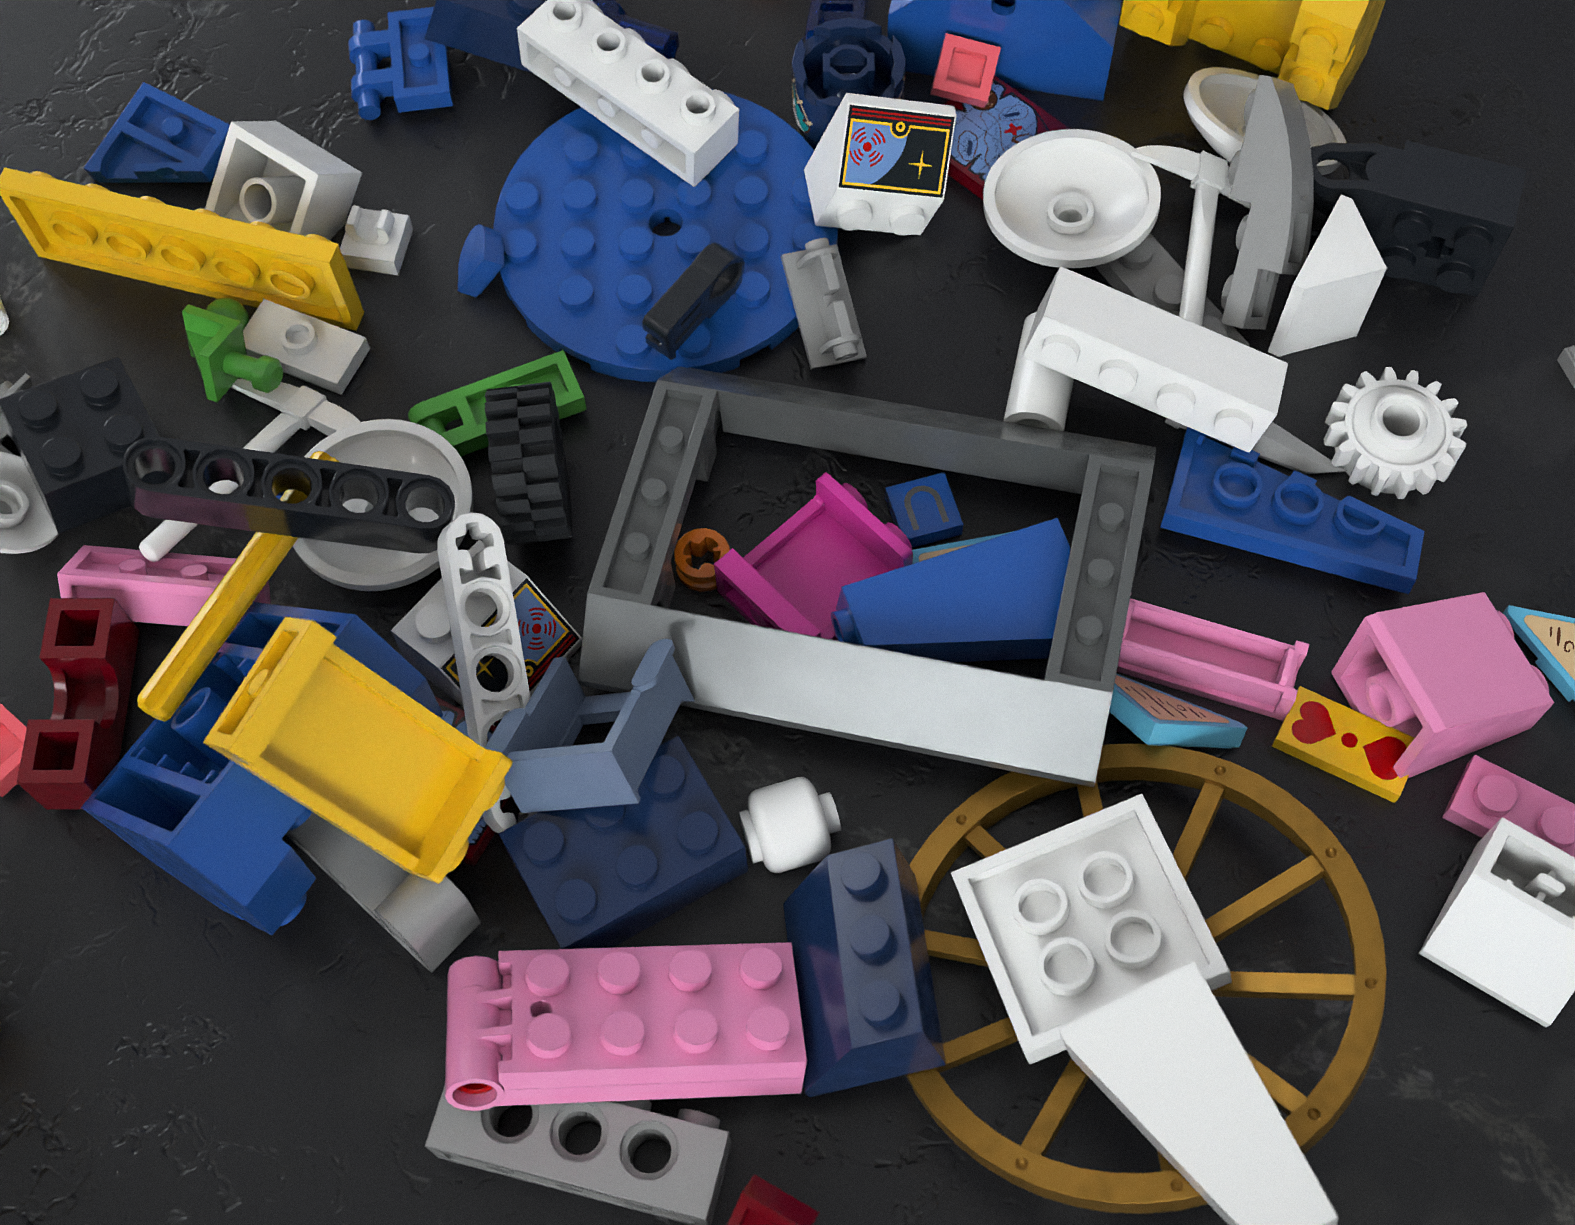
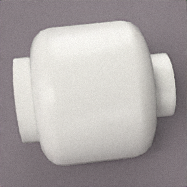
M796 777L752 791L748 797L747 810L738 812L752 863L763 861L765 867L773 873H782L822 861L826 855H829L831 850L830 834L841 831L838 812L831 793L818 795L814 785L804 777Z

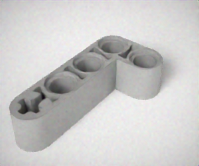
M314 812L300 827L286 833L298 847L430 972H433L481 924L468 899L446 876L442 882L435 883L413 875Z

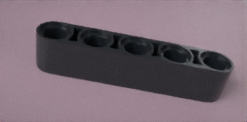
M146 437L138 440L127 449L123 458V472L128 498L132 506L141 514L158 519L420 554L431 553L437 550L442 529L453 521L455 510V497L449 485L440 478L425 474L166 437ZM152 471H163L172 475L167 482L151 485L140 480ZM221 480H229L241 486L230 494H218L209 489L213 483ZM293 489L301 491L308 496L304 501L292 504L282 502L276 497L280 492ZM351 499H363L372 504L373 508L364 513H355L346 509L343 504ZM415 508H427L434 511L439 518L431 522H421L415 520L408 512Z

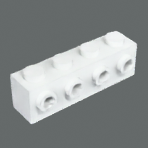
M547 0L517 27L521 63L524 67L693 187L738 144L739 108L734 105L725 93L716 89L712 90L691 76L686 67L679 61L667 59L648 46L636 31L629 28L624 29L605 16L593 1Z
M1062 266L1059 267L1038 307L1022 357L1250 453L1277 416L1288 363Z

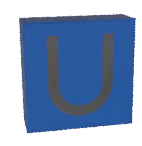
M944 472L885 488V500L894 525L900 528L907 536L912 548L962 535L963 522Z

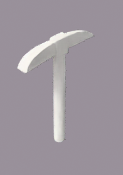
M1161 145L1138 147L1130 155L1191 180L1190 187L1195 189L1179 317L1202 326L1218 195L1221 193L1227 197L1230 196L1232 188L1229 183L1230 166H1228L1227 160L1205 151L1199 154L1183 148ZM1232 199L1250 209L1251 203Z
M237 379L231 386L232 389L281 411V414L258 433L243 449L275 453L300 428L307 430L312 426L329 436L342 428L360 423L353 414L336 404L328 402L325 395L304 385L298 388L281 382L270 393L254 389L252 383L244 379ZM221 480L213 483L209 489L218 494H230L239 485L229 480ZM164 520L140 543V552L149 561L157 562L198 524Z

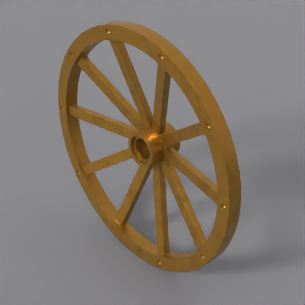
M1108 744L1102 746L1095 787L1012 771L970 796L950 813L927 838L909 865L916 876L922 919L938 884L951 865L968 846L982 859L1006 850L986 830L1011 812L1034 800L1061 790L1077 787L1083 817L1103 810L1097 784L1099 782L1146 780L1167 782L1201 790L1173 853V857L1186 882L1223 798L1246 808L1267 821L1286 836L1307 858L1206 919L1205 922L1215 942H1219L1323 878L1339 907L1347 928L1353 954L1354 975L1230 971L1232 982L1212 990L1214 997L1353 1001L1348 1026L1338 1052L1325 1075L1308 1097L1246 1052L1274 1104L1288 1115L1284 1121L1303 1155L1333 1127L1350 1105L1366 1076L1377 1047L1381 1029L1386 988L1384 940L1376 908L1366 883L1351 856L1332 831L1310 809L1286 790L1261 775L1233 762L1202 752L1173 746ZM924 930L929 956L989 967L977 939ZM1009 1017L944 1043L945 1066L906 1075L915 1094L931 1117L962 1150L982 1166L1010 1183L1041 1197L1078 1208L1110 1213L1149 1214L1185 1210L1208 1204L1158 1150L1157 1154L1161 1172L1152 1173L1103 1172L1075 1167L1045 1157L1089 1079L1086 1073L1072 1059H1070L1021 1146L999 1134L978 1118L954 1094L939 1073L1019 1041Z

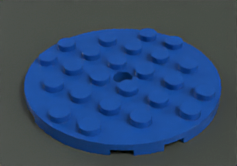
M725 93L734 105L739 108L738 144L693 187L580 107L548 127L529 145L510 171L501 190L496 206L493 229L501 232L504 239V266L499 272L507 296L525 318L527 327L542 342L556 352L564 350L575 358L590 363L591 370L620 379L657 382L659 378L677 367L718 373L740 367L741 359L756 353L766 346H769L772 350L799 327L780 256L806 250L805 244L819 238H828L829 245H838V228L815 226L804 168L811 158L814 149L801 134L771 111L749 100ZM664 217H670L672 223L681 227L672 236H658L652 232L655 226L664 223ZM714 242L719 243L743 258L745 266L742 282L736 293L710 319L708 317L704 319L676 351V357L670 360L646 343L645 337L648 332L643 329V319L647 312L693 263L698 254L706 246Z

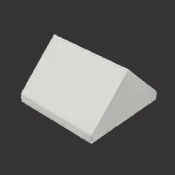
M1342 194L1340 195L1292 285L1269 346V353L1279 357L1357 336L1387 267L1353 199Z

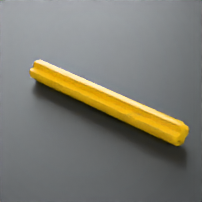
M316 451L310 456L313 459L339 462L323 451ZM293 489L286 490L279 500L292 504L304 501L308 496L301 491ZM256 532L138 695L137 701L140 709L160 721L165 722L171 719L299 537Z

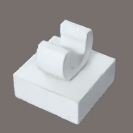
M353 205L345 225L346 232L340 247L347 268L399 275L413 231L409 215L391 213L389 210L384 209L381 211L362 209L360 206Z

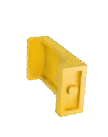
M285 617L203 743L407 872L435 883L442 882L446 874L454 870L463 860L469 845L468 838L483 812L490 809L500 798L505 787L504 777L513 761L501 752L483 748L333 644L337 637L315 621Z

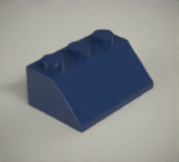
M893 838L826 855L783 903L787 941L792 943L807 1064L804 1075V1090L808 1097L946 1065L915 874Z

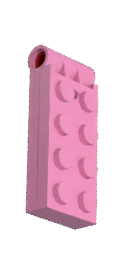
M791 942L498 951V962L488 957L472 956L460 959L449 967L447 982L445 1097L447 1102L455 1108L478 1111L494 1106L779 1095L801 1094L807 1058Z

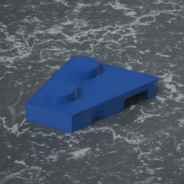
M143 82L83 169L99 183L211 182L217 170L230 124Z

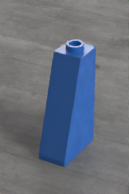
M1058 518L842 586L836 606L837 611L831 612L832 626L837 640L947 662L1048 659L1071 550Z

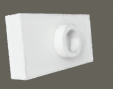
M263 299L243 330L248 356L257 359L263 355L277 358L282 365L284 373L341 395L370 350L366 337L267 299Z

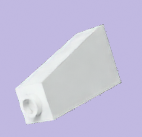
M1195 961L1058 1028L1071 1059L1228 1225H1337L1338 1216Z

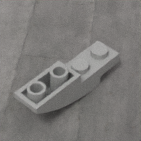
M1259 75L1257 87L1249 94L1244 108V122L1247 127L1242 148L1234 155L1229 169V183L1232 186L1229 198L1249 202L1251 206L1249 214L1244 216L1237 230L1236 247L1239 250L1234 274L1228 277L1222 290L1221 306L1225 310L1221 323L1242 329H1266L1279 275H1298L1307 259L1313 218L1314 175L1311 146L1304 113L1294 84L1274 77Z

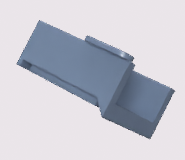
M661 639L654 642L648 648L632 678L633 688L630 692L585 696L566 658H554L525 708L513 709L503 716L486 744L485 749L501 752L513 761L504 777L505 785L521 813L636 804L640 802L641 797L637 790L680 703L695 701L672 655L675 650L672 640ZM614 722L604 743L572 746L583 725Z

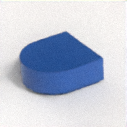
M480 224L470 231L459 259L458 292L476 298L503 268L504 239L501 232Z

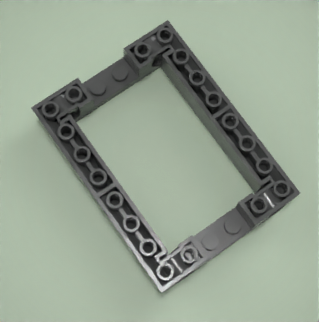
M677 367L659 378L656 382L587 592L578 677L580 686L615 693L630 692L633 688L632 678L648 648L658 640L670 639L675 646L672 655L695 700L694 702L680 703V706L1095 787L1154 469L1156 447L730 374ZM720 420L722 421L723 432L1082 494L1045 680L669 609L676 588L671 559L695 481L708 482L717 453L715 436Z

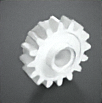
M1385 367L1379 381H1376L1367 371L1361 373L1355 386L1346 383L1342 387L1336 402H1333L1326 417L1325 423L1330 425L1325 435L1324 445L1335 447V455L1331 463L1334 467L1341 466L1347 470L1345 472L1350 476L1348 482L1352 485L1359 483L1371 489V494L1378 496L1381 492L1395 494L1398 499H1404L1407 493L1414 489H1417L1423 495L1429 493L1436 480L1446 481L1466 447V442L1460 439L1467 427L1466 420L1451 418L1459 404L1456 398L1441 401L1437 397L1441 387L1438 381L1429 384L1426 388L1418 385V371L1411 370L1405 380H1398L1393 368Z

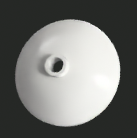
M1214 67L1202 69L1190 77L1184 89L1183 98L1186 109L1193 124L1209 145L1231 165L1234 155L1242 148L1247 127L1244 122V108L1249 94L1257 87L1259 75L1231 68ZM1299 100L1304 113L1311 147L1327 143H1346L1341 130L1327 114L1316 105ZM1325 160L1317 164V169L1319 173L1326 175L1335 171L1341 163L1335 160Z
M1080 129L1050 131L1029 137L1017 143L997 159L990 169L984 184L983 209L992 233L1006 248L1020 257L1034 263L1056 268L1060 266L1064 268L1092 267L1124 256L1140 245L1149 235L1157 221L1160 209L1161 188L1159 179L1150 163L1130 155L1135 150L1134 147L1116 137L1096 131Z
M395 419L364 421L332 433L315 445L304 456L310 458L314 452L323 451L341 463L425 474L440 478L449 485L455 497L453 520L460 515L473 513V487L463 459L444 437L425 426ZM351 499L343 504L346 509L355 513H364L373 508L372 504L363 499ZM415 508L408 512L415 520L421 522H431L439 518L434 511L427 508ZM465 535L456 541L457 548L463 541ZM298 538L293 545L300 559L315 574L332 584L353 590L383 591L395 589L416 582L440 567L437 550L431 553L418 554Z

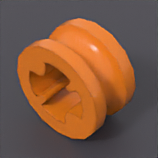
M708 528L693 529L685 533L677 541L674 549L676 571L681 582L689 589L704 592L717 588L714 565L704 563L699 569L693 568L691 555L702 557L707 551L713 552L715 563L730 551L725 537L715 530Z

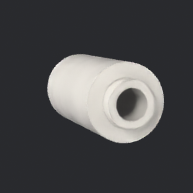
M1034 312L1027 316L1024 321L1003 421L1064 431L1074 378L1022 357L1037 313Z

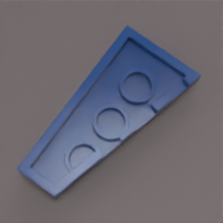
M1187 427L1160 528L1405 594L1410 593L1417 579L1424 530L1351 496H1347L1340 501L1323 493L1316 486L1317 480L1294 470L1289 477L1258 462L1260 456L1258 452L1251 450L1248 453L1236 447L1230 449L1207 438L1206 434Z

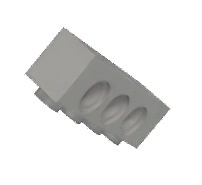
M444 1086L425 1146L440 1159L690 1225H711L732 1142L729 1132L719 1130L720 1119L690 1109H679L677 1118L650 1112L652 1102L649 1100L528 1105L532 1108L533 1113L529 1127L518 1136L504 1137L499 1134L498 1123L503 1112L511 1106H494L478 1111L455 1108L447 1102ZM581 1122H593L601 1126V1139L593 1151L585 1155H573L566 1151V1137L575 1125ZM651 1139L665 1141L671 1146V1157L663 1169L656 1173L647 1174L634 1168L633 1157L635 1151L643 1142Z

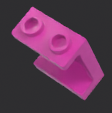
M825 472L816 480V495L746 556L742 557L732 548L714 563L717 592L750 624L837 640L832 626L831 612L837 611L836 606L841 587L911 565L913 562L912 545L903 531L890 522L884 525L868 510L865 499L856 488L848 483L840 485L831 475Z

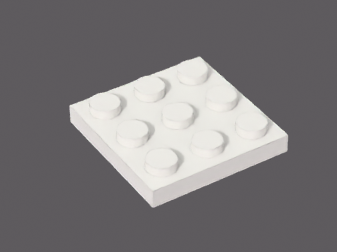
M1143 794L951 872L1029 1065L1067 1050L1058 1028L1192 961H1195L1211 991L1232 982L1230 971Z

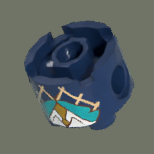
M855 18L826 21L814 28V36L807 39L805 43L803 36L795 46L791 63L793 112L797 126L804 133V139L813 149H816L846 93L904 100L906 59L901 43L893 35L891 42L888 37L882 35V26L872 21Z

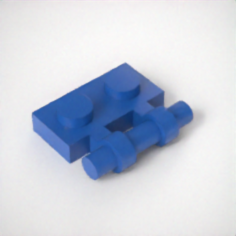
M434 7L388 12L389 29L375 31L374 24L368 20H359L354 23L353 36L348 42L349 59L356 68V75L351 79V92L353 100L358 103V114L361 118L366 120L377 119L381 115L380 103L383 102L385 97L394 96L398 113L453 106L448 46L424 39ZM391 57L392 68L378 69L377 65L381 62L382 58Z

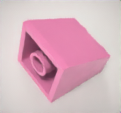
M1485 592L1376 612L1364 617L1331 672L1353 710L1375 719L1385 726L1395 728L1415 737L1393 766L1399 778L1409 775L1408 778H1411L1529 730L1554 704L1549 695V687L1544 675L1537 667L1530 665L1514 639L1513 628L1509 620L1502 612L1494 608Z

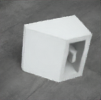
M1502 817L1476 844L1419 954L1547 1028L1552 1024L1575 991V857Z

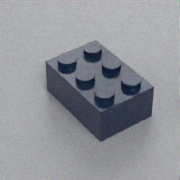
M679 736L659 746L637 790L641 797L639 803L541 811L499 833L514 866L560 949L613 948L748 872L745 845Z

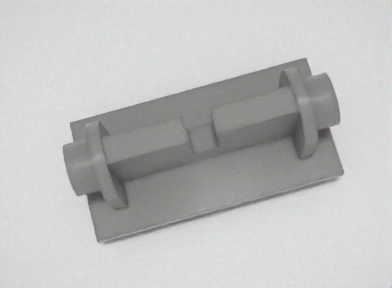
M819 238L805 244L806 250L782 254L780 257L810 369L865 359L867 355L837 244L829 245L828 238Z

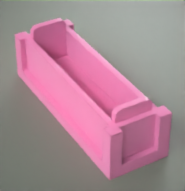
M83 545L57 573L61 598H115L133 622L189 626L237 558L168 552L161 560L152 562L146 559L140 550ZM269 580L253 602L271 604Z
M1130 598L1117 672L1283 721L1296 700L1298 690L1294 689L1298 670L1307 655L1309 644L1296 640L1293 646Z

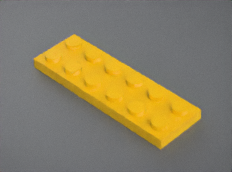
M4 167L0 175V196L38 257L213 298H231L243 305L256 308L259 307L263 299H267L337 327L357 331L365 313L339 244L333 243L323 236L316 234L303 236L277 230L264 222L253 221L246 223L228 219L207 209H196L193 211L171 206L150 196L136 198L111 192L97 184L79 185L58 180L40 171L27 173Z

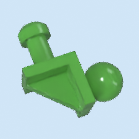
M219 298L211 302L206 310L189 304L184 308L182 315L190 354L196 360L208 400L218 402L238 378L250 381L254 389L265 393H270L280 385L283 378V368L277 358L263 355L257 359L247 355L243 330L249 322V316L245 307L240 302L231 298Z

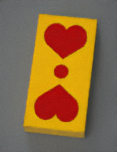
M1299 686L1296 700L1283 720L1272 747L1395 803L1401 796L1409 775L1399 778L1393 766L1415 737L1395 728L1385 726L1375 719Z

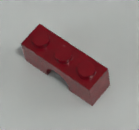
M50 598L39 658L48 667L54 685L53 711L50 719H28L17 783L46 810L82 809V805L119 762L140 630L115 598Z

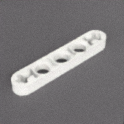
M470 512L458 516L442 529L438 538L437 552L468 737L485 748L488 743L487 733L490 726L495 721H501L503 716L509 711L516 708H525L531 697L504 539L500 528L491 518L481 513ZM466 529H469L472 539L482 540L484 543V549L474 557L476 574L489 570L491 578L480 577L462 584L460 576H465L473 571V565L469 551L464 549L458 550L456 541L466 534ZM483 592L495 601L497 617L491 626L480 627L472 623L467 617L465 602L470 593ZM484 656H494L500 659L507 668L508 681L505 688L500 692H490L484 689L478 682L476 667L479 660ZM506 785L498 801L482 814L485 823L497 833L517 824L514 814L502 813L500 801L510 797V792ZM519 812L518 821L521 822L537 812Z

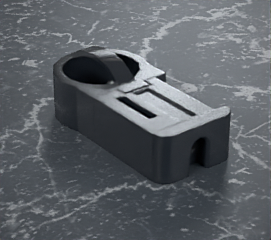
M714 242L706 246L693 263L645 315L642 324L643 329L648 332L645 337L646 343L670 360H673L676 357V351L706 317L710 319L736 293L743 278L745 266L743 258L719 243Z

